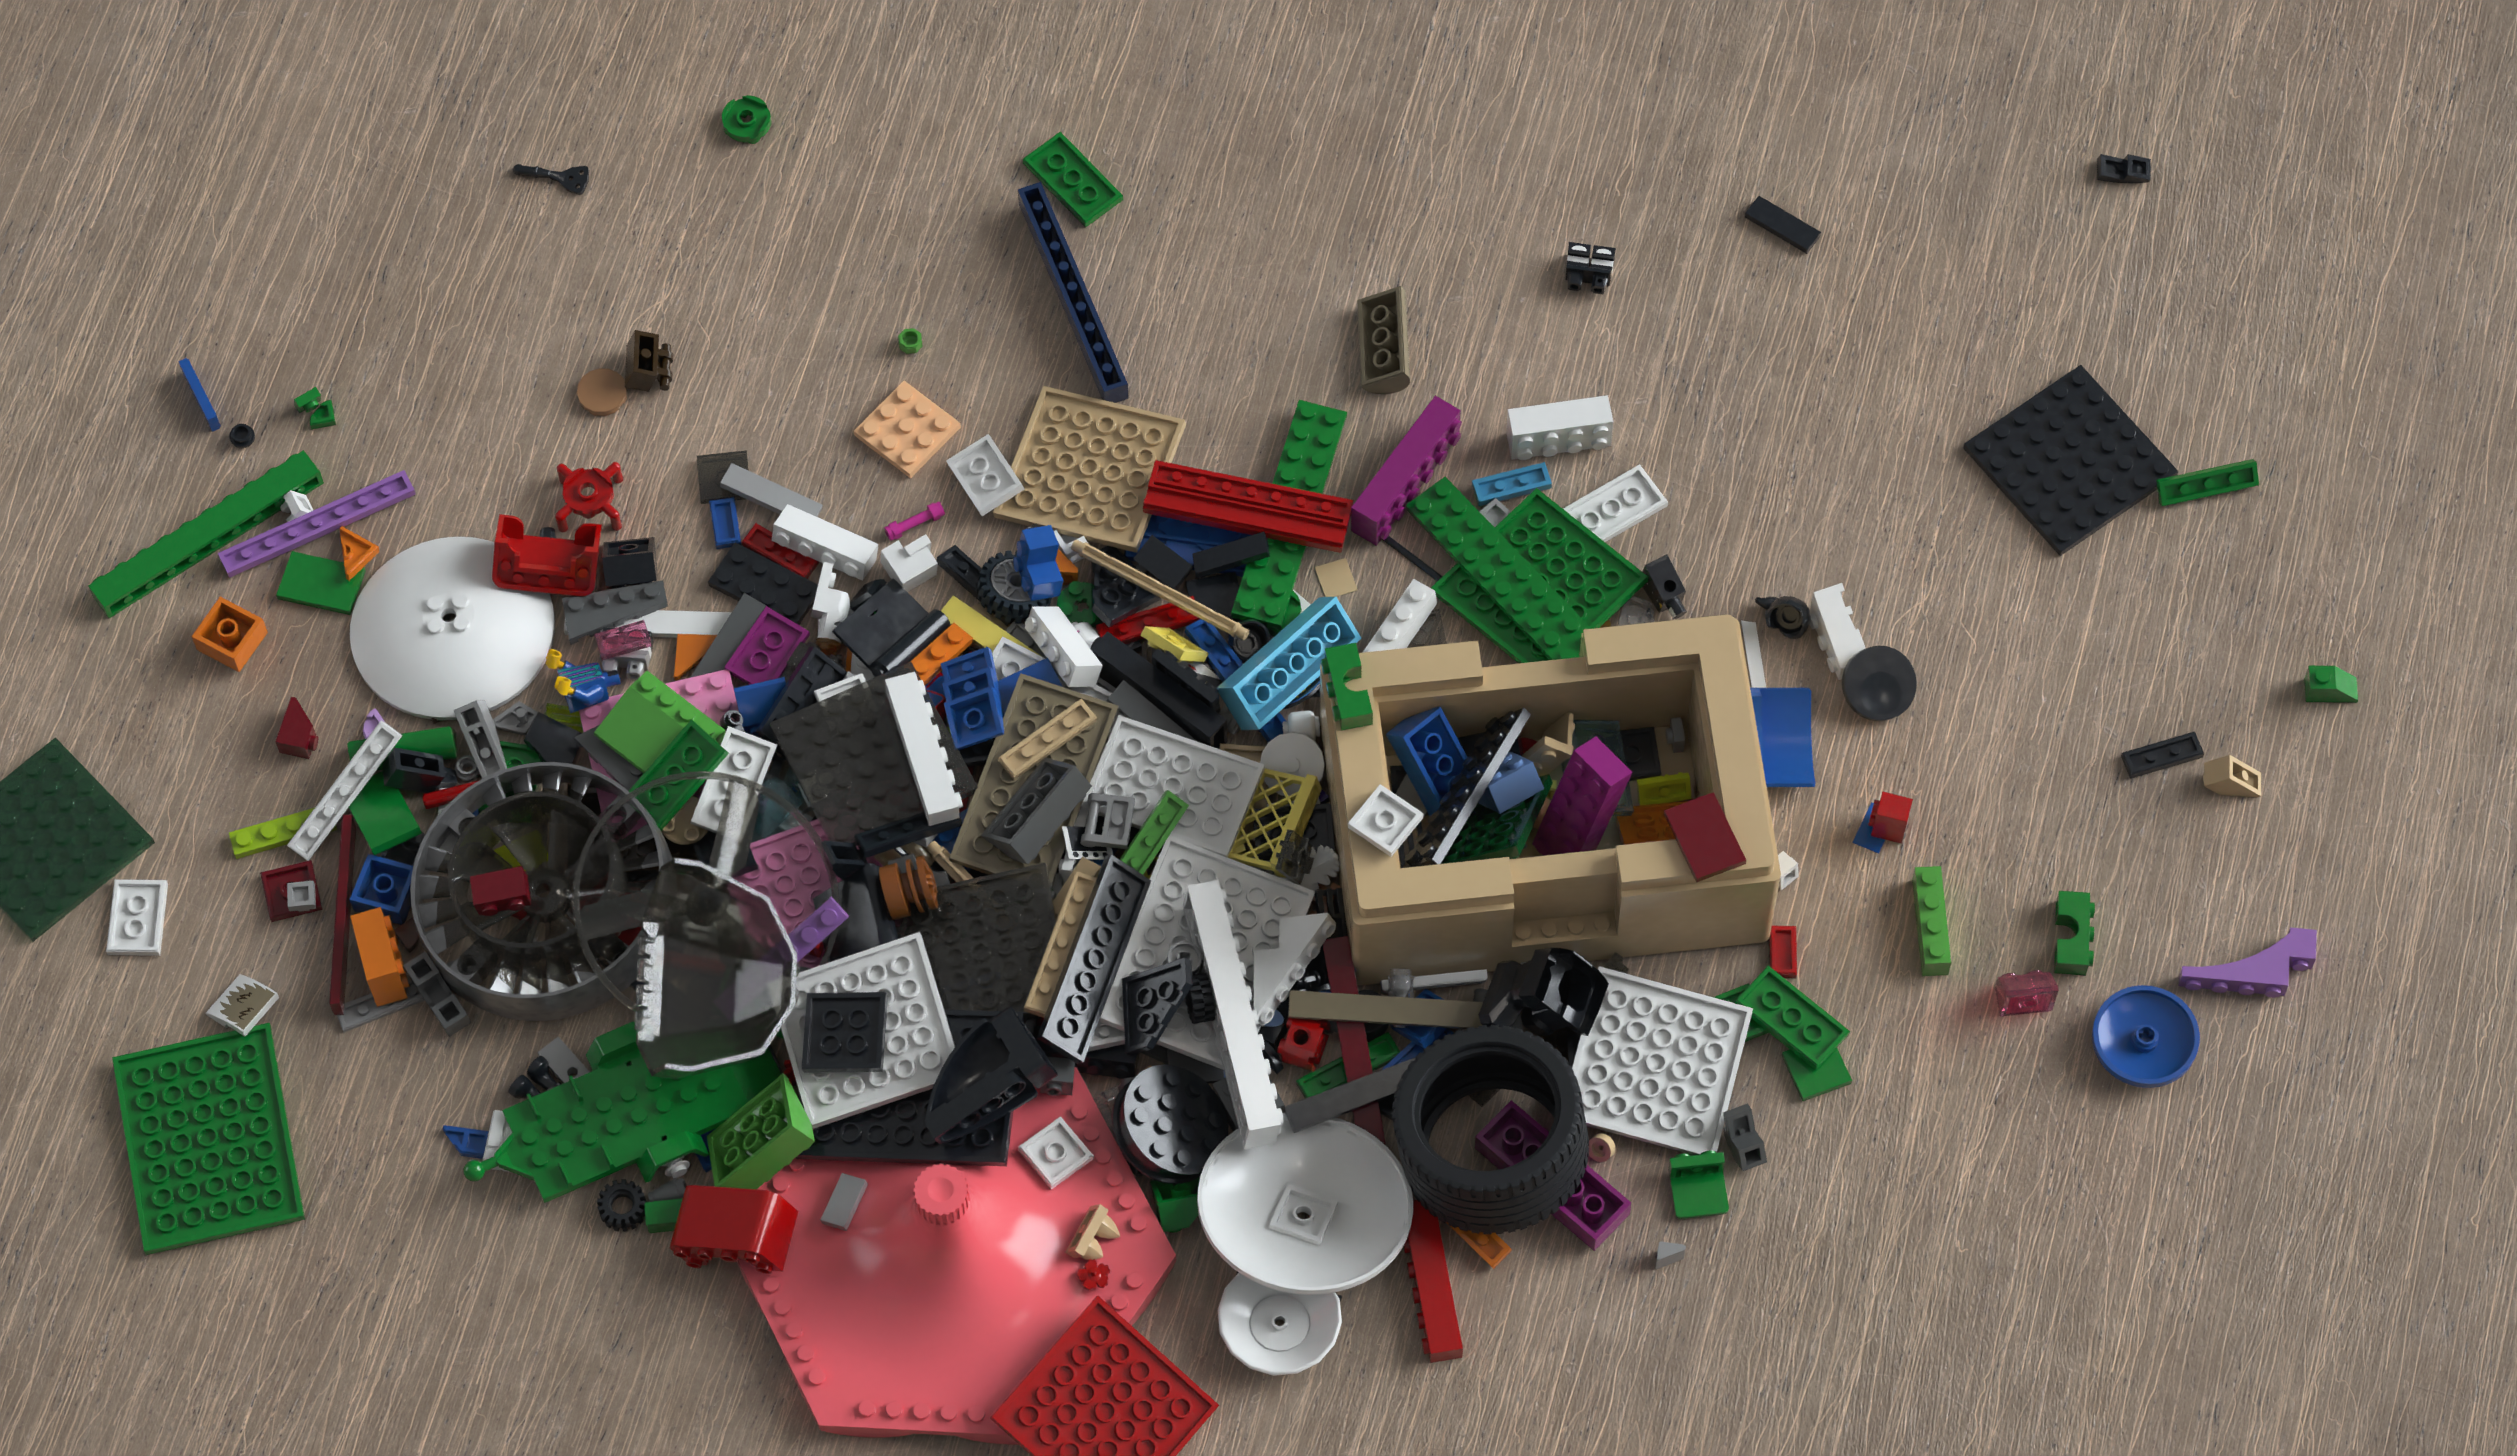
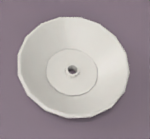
M1240 1273L1225 1287L1217 1310L1219 1332L1230 1353L1249 1369L1272 1376L1298 1374L1319 1363L1335 1345L1342 1324L1340 1299L1336 1292L1311 1295L1283 1292L1256 1283ZM1280 1319L1285 1322L1282 1326H1277L1275 1324V1322Z

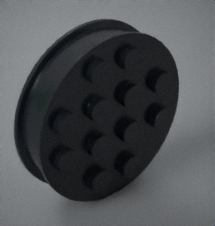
M1156 1065L1140 1072L1119 1091L1112 1108V1128L1120 1150L1138 1171L1161 1183L1183 1184L1201 1176L1209 1156L1229 1133L1226 1112L1215 1091L1195 1073L1175 1065Z

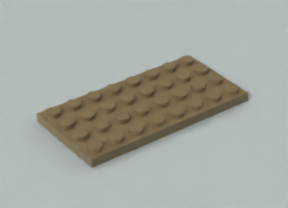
M1020 673L1003 717L1004 735L998 736L994 740L949 860L1027 888L1035 887L1051 890L1060 860L1063 858L1066 849L1062 826L1074 827L1083 800L1076 805L1069 818L1054 832V836L1040 849L1034 860L1029 864L1015 861L986 841L981 835L1042 761L1013 780L1000 764L998 758L1075 702L1082 699L1095 714L1097 721L1046 758L1075 765L1090 783L1119 706Z

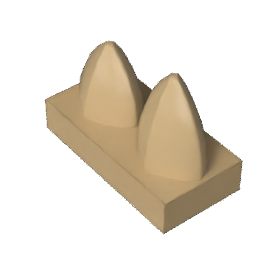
M1100 1204L1090 1206L1065 1253L1074 1258L1081 1257L1087 1260H1097L1103 1257L1101 1246L1094 1236L1097 1235L1107 1239L1120 1237L1116 1224L1107 1215L1109 1211L1107 1208Z

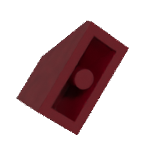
M291 697L275 742L279 753L309 759L311 752L315 751L318 746L319 738L316 736L314 727L297 698Z

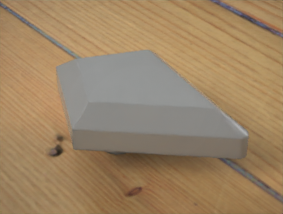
M518 701L495 717L493 721L496 729L526 736L531 722L538 712Z

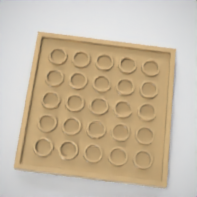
M1043 386L1011 466L1025 490L996 507L993 511L994 518L1034 528L1051 525L1053 531L1057 530L1059 534L1075 538L1084 536L1087 541L1137 553L1152 515L1143 512V502L1147 494L1154 462L1158 460L1172 463L1186 427L1185 420Z

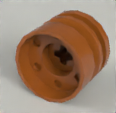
M923 855L916 857V870L911 859L906 860L905 873H902L897 863L879 867L882 890L893 920L911 916V903H915L920 913L925 912V899L930 910L938 908V891L935 878Z

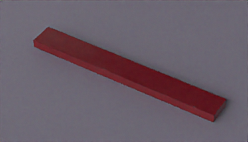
M343 815L341 822L329 999L334 1015H344L351 914V902L349 899L352 895L356 824L352 815Z
M1348 936L1326 939L1322 947L1330 992L1358 994ZM1336 1021L1347 1083L1372 1074L1364 1023ZM1378 1102L1352 1111L1354 1124L1366 1130L1386 1145Z

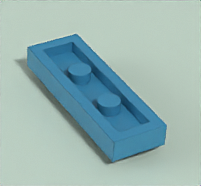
M1543 462L1472 480V488L1478 506L1489 504L1495 498L1498 501L1531 494L1536 488L1540 491L1551 489L1552 482L1546 464Z

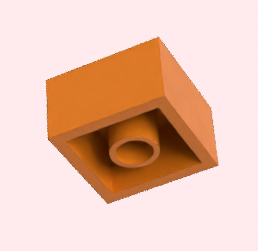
M219 597L191 637L199 652L240 672L268 631L261 617Z

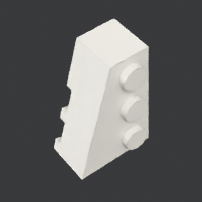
M1842 583L1813 592L1810 609L1811 622L1809 624L1812 629H1816L1819 647L1822 651H1826L1829 669L1832 673H1836L1839 680L1842 679L1848 661L1856 653L1865 649L1860 631L1855 629L1849 616L1853 614L1851 606L1845 607L1842 592L1845 590Z

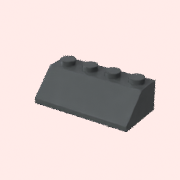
M1045 757L981 836L1011 859L1029 864L1037 857L1038 852L1045 843L1054 836V832L1069 818L1076 805L1086 797V793L1092 785L1075 765Z

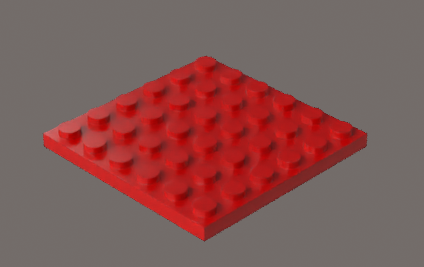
M1096 1296L990 1419L1031 1456H1176L1218 1408L1219 1404L1103 1299Z

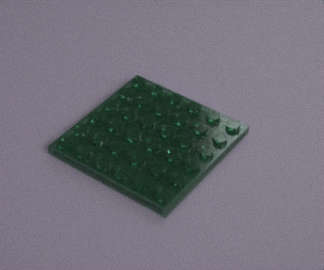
M56 737L0 781V908L32 942L155 843L154 839Z

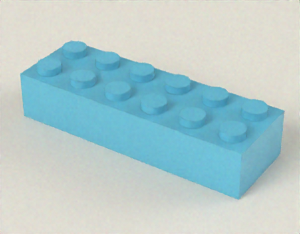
M1320 597L1217 687L1218 693L1241 730H1260L1320 676L1321 659H1325V648L1357 643L1361 636L1337 597Z

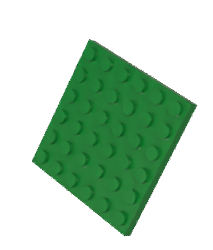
M1537 488L1495 527L1592 629L1600 628L1648 582L1646 574ZM1457 563L1431 587V589L1435 590L1438 599L1518 664L1549 660Z

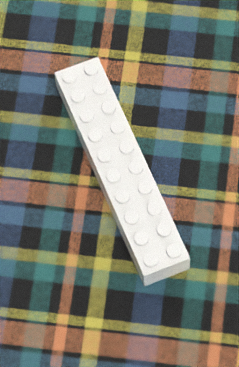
M1219 880L1187 885L1183 909L1191 941L1199 948L1202 955L1199 973H1206L1211 983L1210 986L1213 990L1216 1016L1215 1020L1212 1021L1245 1150L1275 1144L1278 1134L1281 1133L1280 1126L1284 1121L1281 1108H1276L1275 1099H1277L1275 1084H1270L1268 1076L1271 1074L1270 1063L1268 1059H1264L1262 1050L1265 1049L1262 1034L1257 1033L1256 1029L1258 1025L1257 1012L1255 1009L1251 1010L1249 1001H1252L1250 986H1245L1243 978L1246 976L1245 965L1243 961L1238 959L1237 952H1240L1237 936L1233 937L1231 928L1234 926L1231 912L1227 913L1225 908L1227 894L1224 888H1220Z

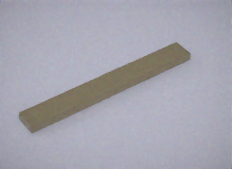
M1290 990L1288 1018L1467 1029L1469 1027L1479 1028V1026H1482L1478 1014L1483 1002Z

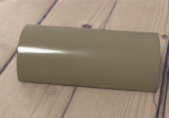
M1402 286L1357 300L1361 387L1375 394L1396 393L1404 390L1410 384L1406 291Z

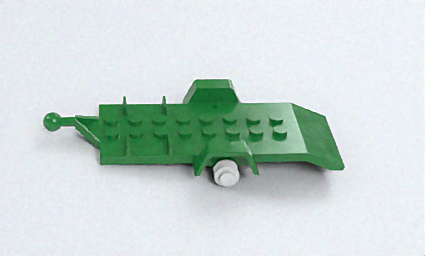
M718 1018L709 1020L693 1036L684 1031L656 1043L649 1027L633 1021L602 1034L593 1040L586 1053L593 1071L575 1079L571 1075L568 1082L534 1097L527 1094V1100L502 1110L512 1131L511 1135L495 1152L493 1157L482 1162L477 1160L467 1162L463 1168V1174L467 1180L475 1182L482 1179L486 1171L499 1166L501 1169L533 1180L544 1203L637 1163L645 1183L652 1180L660 1166H668L665 1170L666 1176L678 1178L683 1176L690 1166L689 1161L682 1160L685 1155L692 1152L704 1157L710 1155L701 1135L720 1126L777 1079L781 1073L761 1032L742 1024Z

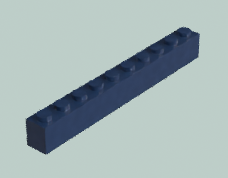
M1038 182L1018 189L1019 206L1102 400L1117 403L1129 399L1126 378L1042 183Z

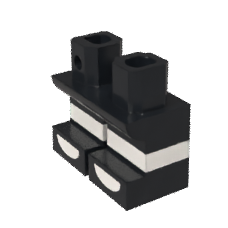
M1569 242L1565 280L1568 282V289L1579 291L1581 290L1582 282L1591 283V292L1603 295L1606 287L1610 286L1616 248L1594 245L1591 267H1589L1591 245Z

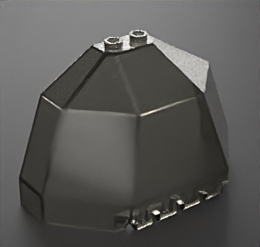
M674 858L661 866L642 918L641 930L645 935L639 936L638 955L646 956V959H638L637 981L645 982V985H636L635 1007L644 1008V1011H635L634 1030L639 1031L636 1033V1044L651 1076L681 1079L749 1062L763 1055L797 1003L799 991L796 988V978L799 974L800 965L797 962V952L768 896L701 861Z

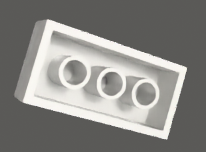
M1608 395L1508 409L1506 434L1511 460H1527L1531 457L1542 455L1550 457L1557 453H1577L1585 449L1593 448L1600 450L1611 446L1613 418Z

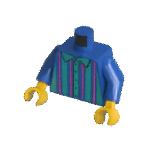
M549 649L547 653V667L550 669H560L557 670L558 677L554 687L561 695H564L570 713L607 701L609 699L607 688L621 684L617 669L602 673L599 663L575 666L566 660L564 662L560 661L562 654L557 650Z

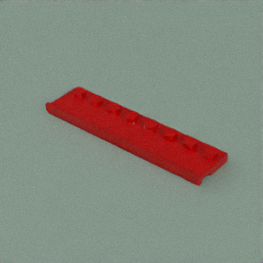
M1155 460L1147 494L1143 502V512L1250 535L1265 532L1269 539L1341 553L1354 500Z

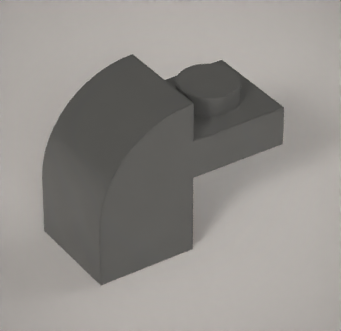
M1748 1103L1723 1112L1725 1127H1723L1724 1136L1732 1156L1741 1170L1745 1171L1767 1163L1764 1142L1755 1130L1752 1109Z

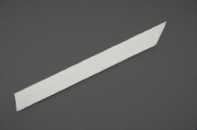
M1741 620L1752 688H1766L1756 622Z

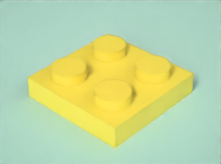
M1145 626L1141 633V636L1148 640L1147 644L1154 649L1159 648L1160 650L1163 649L1164 651L1171 652L1178 659V663H1181V661L1191 664L1194 661L1205 662L1209 654L1170 628Z

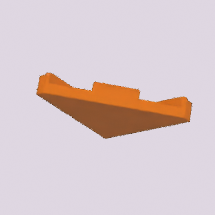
M341 526L339 529L346 579L350 581L379 553V546Z
M678 634L674 680L679 681L682 675L700 663L717 635Z

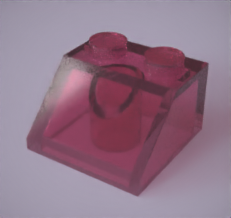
M2034 970L2023 975L2007 973L1998 977L1995 991L2000 1017L2053 1011L2059 990L2051 972Z

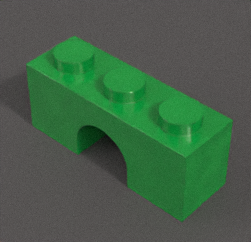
M1356 643L1325 648V659H1321L1323 675L1328 674L1330 682L1326 683L1328 697L1334 698L1335 706H1332L1334 721H1339L1341 731L1373 725V711L1368 690L1352 691L1345 686L1348 681L1361 678L1362 665Z
M2058 891L2055 925L2071 928L2076 936L2071 939H2057L2054 952V973L2086 976L2088 967L2093 966L2094 951L2089 950V942L2094 941V927L2090 926V918H2094L2095 903L2090 902V893Z

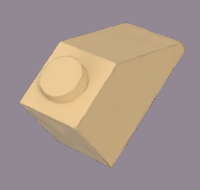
M2231 755L2204 763L2203 781L2206 788L2225 796H2261V772Z

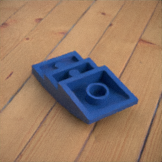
M985 647L940 663L945 681L942 683L946 698L944 706L954 749L958 751L1004 735L1001 697L991 649Z

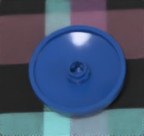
M2140 985L2122 989L2114 993L2102 1004L2094 1020L2092 1043L2101 1065L2116 1079L2136 1087L2155 1088L2178 1080L2189 1070L2199 1049L2200 1032L2193 1012L2178 996L2162 988Z

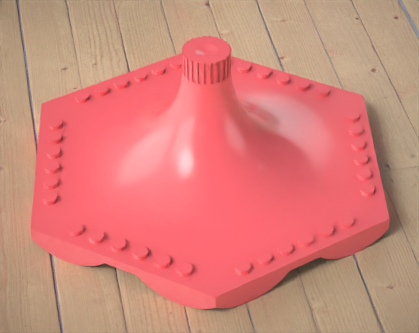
M1074 1067L1072 1095L1060 1094L1058 1096H1051L1047 1093H1040V1088L1037 1089L1035 1087L1038 1095L1013 1111L1007 1167L794 1158L789 1165L783 1167L771 1180L758 1188V1190H768L779 1194L799 1211L783 1272L772 1271L771 1274L758 1272L756 1266L745 1260L736 1259V1262L752 1295L764 1314L794 1380L821 1431L846 1436L872 1438L899 1437L911 1434L950 1435L985 1443L1019 1445L994 1423L990 1417L1093 1299L1099 1296L1131 1326L1152 1302L1176 1262V1254L1077 1067ZM1061 1116L1094 1155V1159L1051 1190L1018 1151V1146ZM842 1173L865 1179L868 1183L847 1231L824 1225L820 1220ZM1100 1204L1109 1210L1107 1215L1116 1224L1120 1237L1107 1239L1097 1235L1094 1236L1101 1246L1103 1257L1096 1260L1097 1267L1100 1263L1108 1265L1110 1273L1107 1275L1108 1285L1103 1289L1097 1286L1095 1290H1087L1083 1288L1084 1282H1080L1077 1273L1078 1269H1085L1084 1265L1088 1263V1260L1081 1257L1074 1258L1065 1252L1090 1206Z

